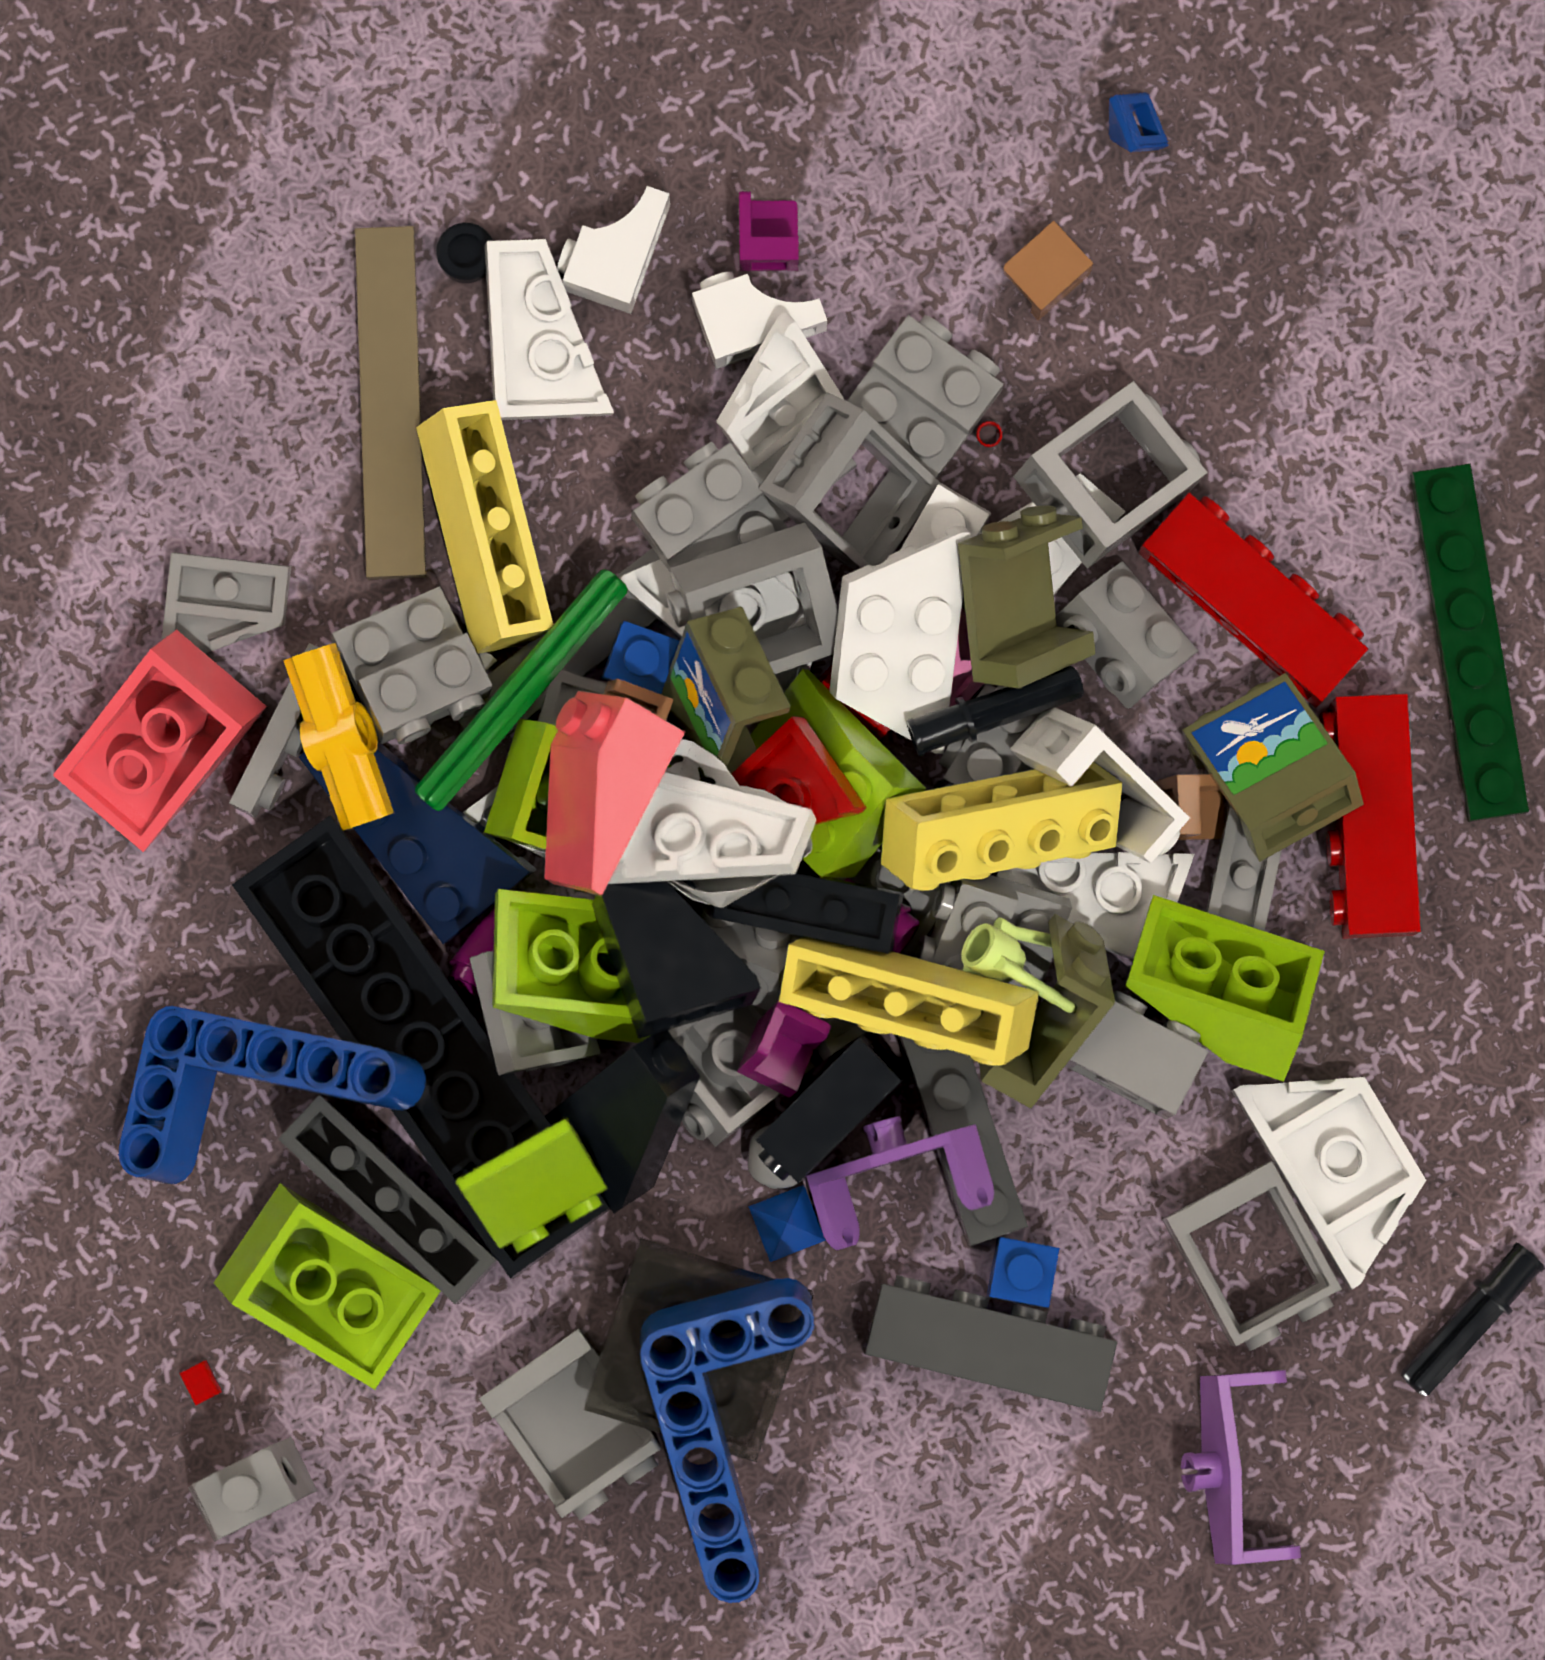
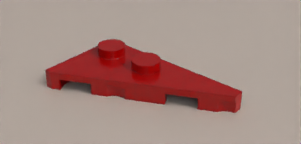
M790 717L731 774L739 786L765 790L777 796L785 803L811 809L816 818L815 825L861 814L867 808L804 717Z

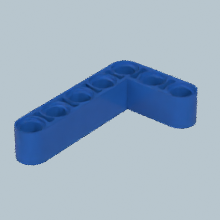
M166 1006L158 1010L151 1017L146 1029L120 1139L118 1157L123 1169L134 1177L165 1184H177L184 1181L192 1173L196 1163L217 1072L393 1110H406L414 1106L424 1092L426 1077L422 1066L416 1060L380 1048L176 1006ZM187 1030V1038L183 1044V1036ZM237 1039V1048L232 1055V1047ZM288 1050L287 1060L282 1066V1057L284 1052ZM338 1059V1070L336 1075L332 1077V1068ZM390 1069V1080L384 1089L383 1079L386 1072ZM174 1088L173 1097L171 1102L169 1103V1095L171 1093V1090ZM160 1146L159 1156L157 1161L155 1162L156 1152L158 1147Z
M778 1278L661 1309L652 1313L644 1321L641 1329V1363L705 1583L713 1596L727 1603L741 1602L749 1598L756 1591L760 1581L758 1548L707 1371L794 1349L809 1339L814 1328L812 1297L806 1286L800 1281L791 1278ZM781 1304H791L802 1311L796 1320L788 1323L776 1321L770 1316L772 1310ZM730 1319L743 1327L742 1331L732 1338H721L711 1331L715 1323L721 1320ZM671 1335L679 1338L684 1345L677 1352L664 1354L657 1351L652 1346V1343L661 1336ZM684 1391L693 1393L700 1399L690 1409L676 1408L668 1401L672 1395ZM699 1447L710 1449L716 1455L712 1461L699 1465L691 1463L685 1458L688 1451ZM711 1503H721L729 1507L731 1512L722 1519L713 1520L704 1516L701 1510ZM730 1558L742 1560L747 1564V1567L737 1574H727L717 1568L720 1562Z

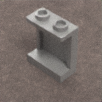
M581 1329L571 1333L479 1398L490 1416L496 1419L547 1493L561 1518L573 1511L577 1518L581 1520L609 1500L603 1489L623 1476L628 1485H631L659 1465L652 1455L660 1450L662 1446Z

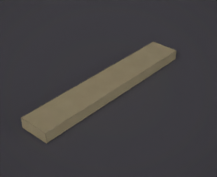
M414 226L355 228L367 580L427 578L423 456L416 427L421 424L415 229Z

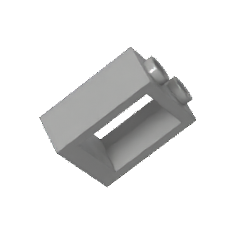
M1132 381L1032 454L1013 477L1036 506L1056 507L1057 514L1082 517L1083 528L1062 538L1088 569L1188 494L1208 472L1201 465L1199 455L1194 447L1187 441L1180 439L1163 418V413L1158 403L1150 395L1143 393L1137 384ZM1117 416L1170 483L1114 524L1060 457Z
M827 392L761 484L759 490L797 525L805 522L819 544L832 557L856 571L867 565H879L886 561L889 555L893 554L921 515L940 482L864 409ZM860 445H863L889 472L845 534L841 536L814 510ZM900 521L899 525L893 529L894 525Z
M804 522L670 568L675 591L667 593V600L677 627L686 626L687 621L706 616L703 601L793 571L806 625L759 640L760 645L775 674L833 655L838 610L822 546Z
M1272 1161L1253 1169L1162 1219L1230 1346H1238L1245 1342L1249 1351H1252L1281 1335L1277 1327L1278 1323L1295 1314H1298L1300 1320L1305 1322L1334 1306L1329 1296L1342 1289ZM1266 1192L1315 1283L1239 1324L1190 1233Z

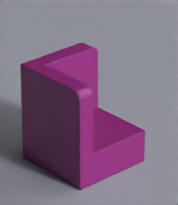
M739 191L740 271H798V204L795 201H751V191Z
M778 1000L757 1021L737 1072L790 1098L797 1092L814 1049L827 1038L831 1025L792 1005L781 1003Z

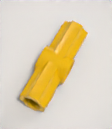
M336 643L283 660L304 719L300 723V739L303 750L312 767L317 771H322L342 831L393 814L394 811L374 756L378 747L375 726L367 709L361 703L355 701Z

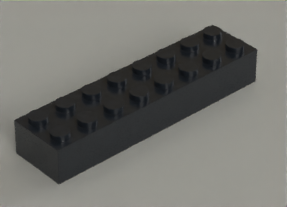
M331 815L232 884L342 1041L376 1047L408 1056L422 1066L426 1079L425 1089L419 1101L406 1110L391 1109V1111L510 1279L516 1278L611 1210L603 1197L598 1194L597 1196L602 1206L570 1223L566 1214H563L545 1224L544 1226L549 1236L527 1249L517 1253L513 1244L503 1249L497 1246L462 1193L456 1180L552 1126L515 1073L498 1076L489 1036ZM390 1069L386 1072L383 1079L384 1089L390 1080Z

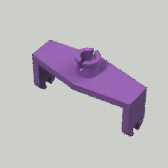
M900 1116L863 1126L873 1155L806 1176L821 1229L827 1243L833 1249L840 1250L856 1245L859 1240V1223L845 1177L943 1147L957 1194L963 1205L969 1210L991 1205L994 1197V1187L976 1125L952 1130L907 1144Z
M1286 1370L1200 1376L1202 1453L1187 1452L1183 1455L1181 1469H1198V1473L1181 1475L1187 1491L1195 1492L1205 1489L1216 1564L1236 1565L1301 1558L1300 1545L1243 1549L1242 1468L1230 1387L1285 1383L1287 1382Z

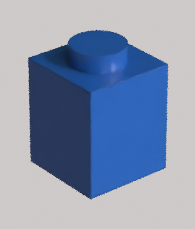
M623 620L618 628L601 680L608 682L613 679H620L661 694L680 640Z
M998 1237L986 1297L1049 1308L1060 1248Z

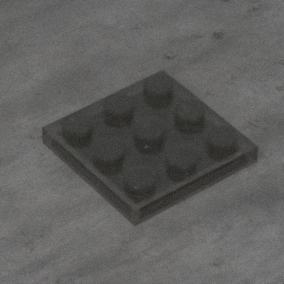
M640 1237L584 1401V1410L662 1434L641 1363V1329L644 1321L652 1313L664 1308L774 1280V1278ZM808 1289L813 1300V1290ZM781 1304L772 1310L770 1316L776 1321L788 1323L796 1320L802 1311L794 1305ZM729 1319L715 1323L711 1331L718 1337L732 1338L738 1335L743 1327L736 1321ZM671 1335L661 1336L652 1343V1346L657 1351L664 1354L677 1352L684 1345L679 1338ZM796 1348L707 1371L731 1455L757 1462ZM684 1391L672 1395L668 1401L676 1408L690 1409L700 1399L695 1394Z

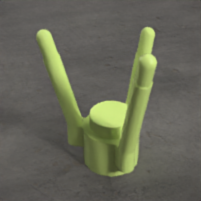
M1001 917L995 920L993 926L984 923L971 931L962 947L963 971L998 981L1010 982L1015 980L1028 989L1038 991L1040 997L1058 1006L1065 1012L1071 1014L1076 1011V1004L1023 970L1026 956L1017 940L1052 948L1049 933L1018 927Z

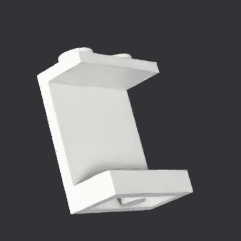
M1058 708L1041 712L1010 748L1025 765L1070 786L1075 784L1093 762L1123 782L1122 793L1126 798L1120 803L1116 846L1149 863H1152L1157 856L1168 852L1175 845L1180 836L1179 830L1190 819L1096 725Z

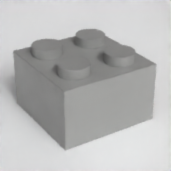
M1115 991V1004L1065 1067L1166 1120L1176 1115L1209 1050L1197 1045L1201 1035L1196 1031L1170 1019L1161 1026L1143 1016L1148 1008L1146 1005L1122 992Z

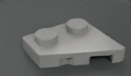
M172 552L170 556L162 640L177 629L201 651L208 653L285 625L291 566Z

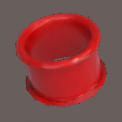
M993 421L983 422L977 428V440L984 447H994L1002 440V429ZM986 426L996 428L999 433V439L993 444L982 442L979 436L982 428Z

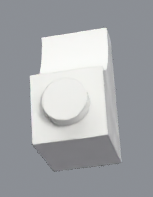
M647 186L640 201L624 218L609 226L597 229L583 225L577 241L568 238L557 266L558 272L565 274L563 284L566 292L631 314L670 208L669 193Z
M723 272L711 276L700 282L701 290L692 293V303L716 369L755 356L777 317L784 312L796 321L806 338L827 331V318L820 299L806 302H786L771 298L751 284L748 274L736 278L733 272Z

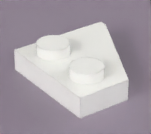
M786 312L777 317L716 421L728 441L731 442L751 471L797 436L827 392L845 400L796 321Z

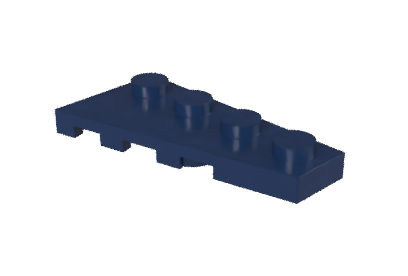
M378 742L377 751L374 753L394 813L353 828L442 944H445L495 905V893L498 889L513 890L537 869L523 857L517 858L496 841L498 837L484 833L485 827L482 824L472 822L452 806L450 802L440 811L428 806L415 793V786L420 782V779L408 770L406 763ZM304 752L299 756L300 760L330 797L322 771H317L312 767Z

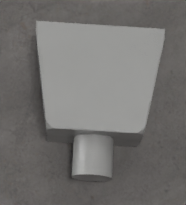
M292 1437L270 1445L188 1487L214 1542L317 1491ZM283 1465L285 1466L290 1476V1480L284 1471Z

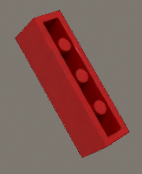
M1188 493L1145 541L1138 554L1278 676L1287 673L1303 698L1317 708L1368 651L1369 648L1360 641L1364 637V633L1343 614L1337 613L1332 617L1315 602L1319 598V594L1303 578L1296 574H1292L1287 578L1273 566L1271 562L1275 557L1262 542L1251 535H1247L1243 540L1227 526L1226 523L1230 520V517L1217 503L1206 496L1198 500L1191 493Z
M1408 695L1335 697L1330 702V712L1321 713L1320 722L1355 771L1364 805L1337 819L1336 830L1327 831L1326 849L1328 865L1339 866L1340 890L1330 891L1332 926L1342 925V939L1414 936L1421 932Z

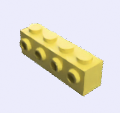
M493 400L443 408L417 426L416 430L469 638L477 654L527 645L546 634L554 624L497 401Z
M1093 762L1073 786L1034 769L887 798L881 865L911 889L932 890L945 882L965 878L972 880L985 879L991 873L1013 868L1033 869L1040 866L1042 862L1066 857L1073 859L1088 857L1091 852L1116 847L1123 782Z
M802 937L788 946L779 1002L803 1008V1011L815 1017L842 1019L856 1023L859 1028L868 1032L878 1034L892 1033L913 1039L914 1043L925 1048L936 1050L948 1049L970 1055V1058L976 1062L999 1066L1008 1063L1028 1050L1039 992L897 952L887 954Z

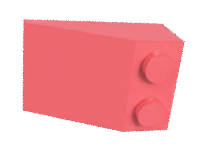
M176 629L149 650L53 776L144 852L239 743L267 706Z
M578 691L575 698L568 700L560 710L555 724L558 731L551 743L544 879L554 885L602 895L685 732L628 698Z

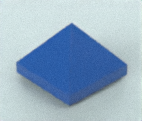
M1148 93L1120 94L1109 98V136L1111 141L1129 152L1154 151L1168 147L1167 138ZM1133 111H1135L1144 136H1141L1140 131L1132 114Z
M804 1185L748 1206L770 1262L826 1241Z

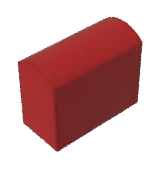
M207 1360L179 1373L195 1406L222 1393Z

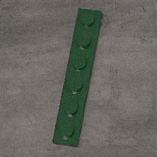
M1471 463L1412 472L1410 478L1468 822L1526 814L1529 812Z

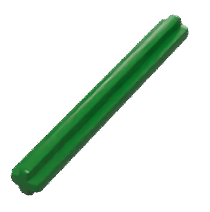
M602 569L595 575L415 786V793L422 801L434 810L440 811L444 809L627 594L628 588L619 577L607 569Z

